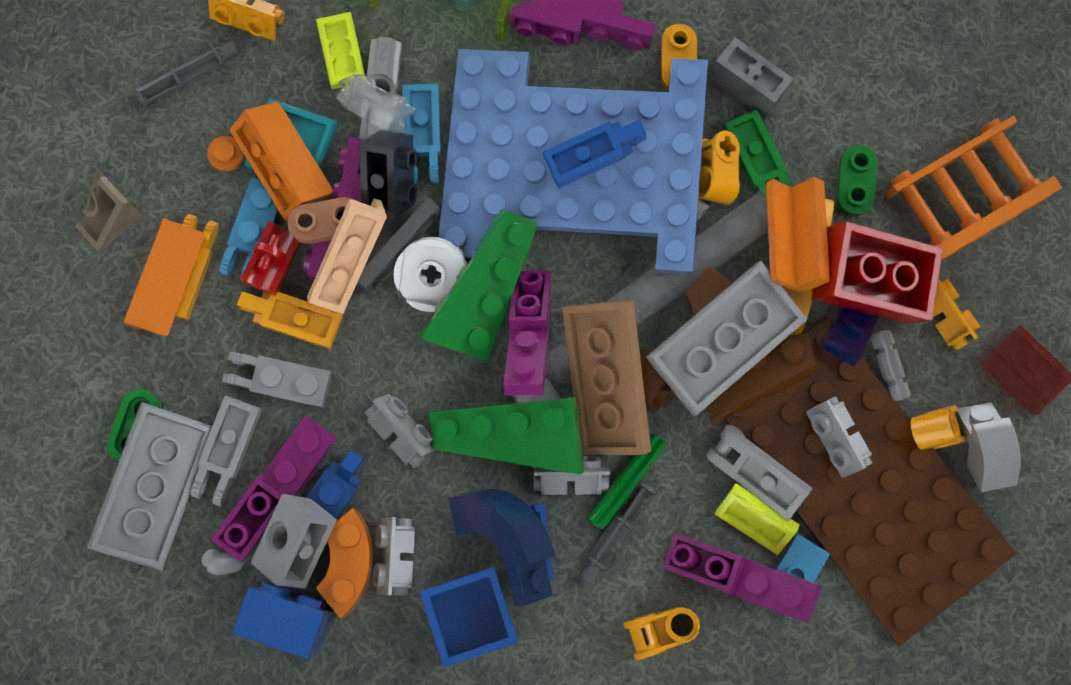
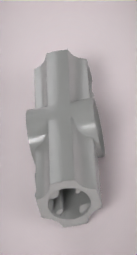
M379 37L371 39L367 78L363 84L364 103L359 139L365 140L379 130L393 131L395 107L398 103L397 89L403 45L402 42L392 38ZM378 89L389 91L387 97L383 99L372 97L373 93Z

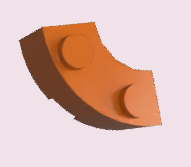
M354 508L336 521L327 540L330 550V565L326 577L316 588L340 619L346 618L363 598L369 586L373 569L374 550L372 538L363 517Z

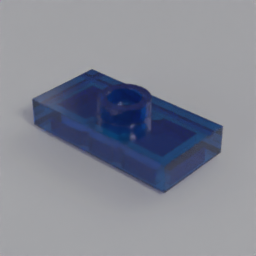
M841 307L821 348L854 367L860 360L879 317Z

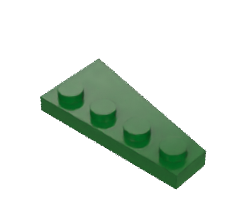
M501 209L476 246L475 254L467 266L462 267L456 276L457 281L447 296L441 299L435 308L436 313L428 325L423 326L417 337L488 361L538 222Z
M576 397L429 412L434 450L578 475L585 473Z

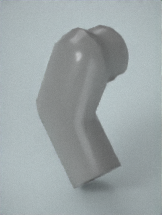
M258 546L243 562H240L228 552L220 553L213 548L203 554L201 562L207 568V572L215 576L238 572L257 550Z

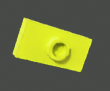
M351 12L316 19L332 90L364 83L366 76Z
M737 483L730 489L714 513L776 555L783 550L797 533L800 525L792 519L787 521Z

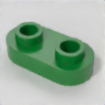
M855 145L848 148L839 161L836 204L843 214L850 217L864 215L872 207L875 198L877 157L870 148L863 145ZM854 158L863 159L865 167L857 166ZM851 192H858L862 197V201L857 202L853 200Z
M133 390L121 402L107 441L108 451L117 461H119L140 403H147L162 409L158 397L147 390Z

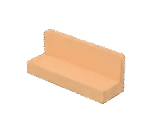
M374 198L371 206L349 199L307 295L308 303L344 314L387 218L382 201Z

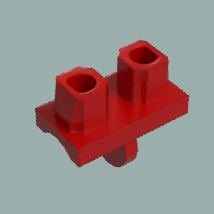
M268 221L259 242H256L253 248L254 252L242 274L241 282L276 296L301 243L292 236L290 231Z

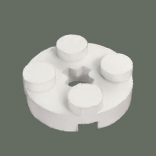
M424 237L411 242L399 255L395 263L394 282L398 291L400 290L402 296L407 299L406 302L412 307L425 312H436L435 308L441 299L447 296L457 281L456 276L462 267L467 266L464 253L451 242L438 237ZM429 265L436 266V271L441 272V278H436L433 284L428 283L427 276L421 273L422 269H428Z

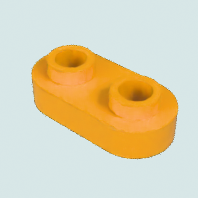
M685 24L669 26L664 31L661 39V83L668 92L672 58L697 59V36L694 30ZM679 36L684 38L686 42L684 44H677L674 38Z

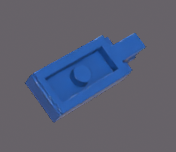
M640 119L621 127L620 122L611 124L609 121L554 146L542 154L559 189L626 158L625 156L633 153L631 147L646 140L647 137Z
M350 450L340 466L332 462L328 469L324 470L306 498L312 499L338 520L358 491L357 487L361 480L355 474L365 459Z

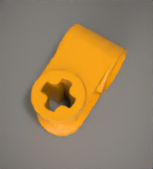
M721 131L715 134L713 139L703 138L702 149L707 148V150L701 153L698 199L729 205L737 198L740 189V146L733 133Z
M956 405L911 418L912 434L919 449L933 448L935 450L967 442L966 436L960 433L955 413L958 411Z
M682 606L673 607L658 613H649L623 622L624 629H629L635 647L634 660L651 657L669 648L690 642L698 635L700 629L697 615L692 610ZM682 613L687 614L691 619L690 630L684 635L673 633L671 621L674 616ZM641 628H644L648 639V645H646Z

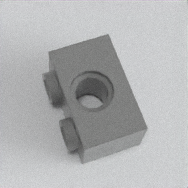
M282 494L251 563L276 586L305 589L337 519L310 498Z

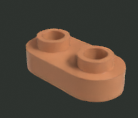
M341 197L296 207L288 217L290 233L298 242L303 244H314L332 240L340 222L337 219V214L345 210L350 198ZM305 217H310L313 219L312 224L307 228L301 227V220Z

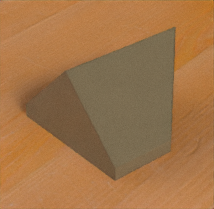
M96 167L87 205L82 212L84 214L83 220L78 221L75 227L98 252H101L136 222L142 214L106 175Z

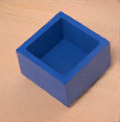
M495 567L420 591L443 668L518 643L517 634Z
M262 582L261 587H248L232 634L309 659L319 655L334 611L325 608L327 602L324 599L305 594V596L299 594V597L295 598L289 596L291 589L288 587L276 586L272 582Z

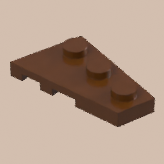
M808 333L784 339L709 404L708 409L712 427L724 421L726 415L740 408L743 411L755 405L754 401L772 391L779 392L817 372Z

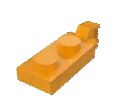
M242 291L237 306H240L239 309L255 314L253 322L261 327L329 350L333 346L343 318L342 313L310 304L307 301L280 292L274 296L263 291L262 297H258Z

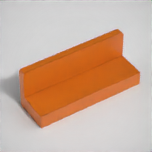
M274 102L243 111L230 128V132L285 221L288 220L290 213L296 207L329 197L332 194L333 189L280 103Z
M812 177L794 187H790L775 179L768 181L766 188L771 281L799 293L830 282L824 181Z
M163 218L124 319L127 327L140 331L144 329L164 337L169 335L205 240V233Z

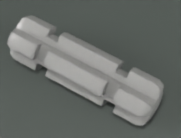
M883 330L873 334L871 341L874 350L878 349L876 358L884 383H888L889 386L886 390L896 402L909 398L911 393L908 383L903 382L905 373L898 350L893 349L892 346L895 344L892 332L890 330Z

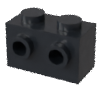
M379 130L359 143L361 203L371 206L373 199H378L382 201L387 218L396 219L413 206L417 198V186L414 184V167L417 161V152L413 148V135Z

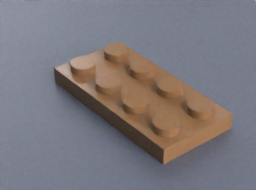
M634 300L562 307L573 397H576L582 455H644L651 452Z

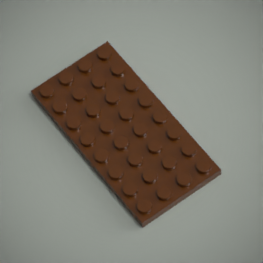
M828 316L807 332L817 372L779 392L772 391L754 401L755 405L743 411L740 408L726 415L724 421L726 424L733 425L741 430L745 438L813 488L795 512L823 550L830 554L829 558L896 645L901 646L1012 558L1016 552L933 448L919 449L912 434L909 417L898 403L892 399L890 393ZM835 396L839 402H844L855 424L846 429L848 435L850 436L859 431L869 451L872 453L869 457L873 462L866 466V468L844 478H841L837 468L832 464L830 455L819 435L814 431L806 411Z

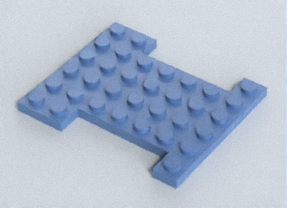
M458 49L438 238L445 239L454 246L459 247L464 253L465 260L470 261L476 252V246L500 210L504 209L538 222L536 230L658 237L656 273L693 275L708 60L672 58L668 93L528 86L529 52ZM640 119L647 139L632 146L633 153L616 163L558 189L542 154L544 151L609 121L611 124L620 122L621 127Z

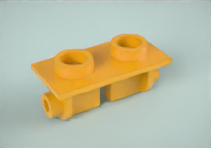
M208 0L209 18L223 25H230L250 32L254 36L264 37L273 41L276 40V24L281 25L285 16V12L280 10L279 5H273L262 0H255L252 6L248 5L250 0Z
M938 278L932 318L941 312L945 314L947 318L935 326L948 347L952 345L957 351L968 344L965 337L969 334L975 340L979 337L975 330L981 326L969 309L964 312L960 310L954 301L960 296L947 278L941 282Z

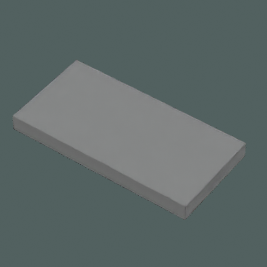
M759 261L645 358L693 416H697L807 320V317L783 287L771 281L770 271L762 261Z
M141 402L86 547L162 571L188 502L191 488L199 470L197 465L212 426Z

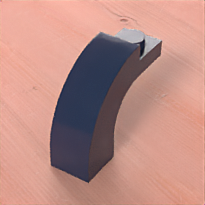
M483 489L448 498L456 536L470 533L482 534L489 538L501 552L506 564L515 606L528 605L553 596L545 559L555 556L554 550L540 519L525 502L514 494L500 489Z

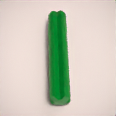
M654 433L649 434L651 452L644 455H633L611 484L608 491L604 493L589 513L587 520L596 528L602 530L607 526L638 482L665 449L666 442Z

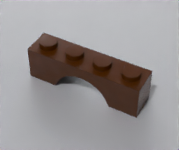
M710 266L706 268L685 293L690 308L693 311V316L733 283ZM639 349L646 409L655 414L660 407L663 408L671 402L675 393L645 358L652 351Z

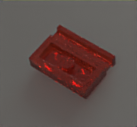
M1021 325L1016 327L980 363L1033 416L1039 415L1043 411L1042 409L1048 403H1051L1071 382V372Z

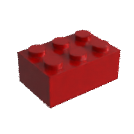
M849 222L827 227L830 282L813 288L811 300L905 324L932 321L943 248Z

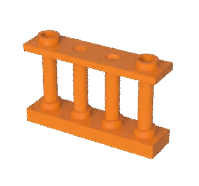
M1014 115L1003 122L999 118L992 120L980 128L981 135L914 174L907 170L890 181L892 187L884 196L889 201L902 193L932 240L929 243L943 248L942 260L1063 188L1055 176L1043 183L1039 178L1034 179L1004 134L1018 122ZM991 141L1021 185L1019 191L1022 195L1014 200L1009 195L1004 196L974 150ZM959 159L963 160L992 204L989 207L992 213L983 218L979 213L975 214L945 170V167ZM930 176L933 177L962 221L959 224L962 230L953 236L949 230L946 232L943 230L915 187L916 184Z

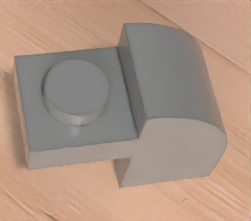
M992 402L959 408L955 416L962 434L966 436L969 444L966 464L980 492L1017 485L1021 467V454L1018 438L1010 418L1001 419Z

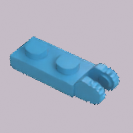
M402 85L403 133L413 135V148L417 152V157H429L428 177L431 184L439 183L438 156H441L439 85ZM416 165L414 167V184L417 183L418 168Z
M252 177L250 179L227 242L228 247L221 260L219 268L221 274L227 276L231 274L239 251L249 253L242 268V277L254 252L253 248L256 242H259L268 221L274 224L277 222L280 212L258 179Z

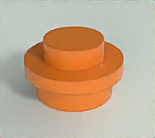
M221 136L211 142L207 150V157L210 164L218 171L230 172L242 164L244 153L234 137Z

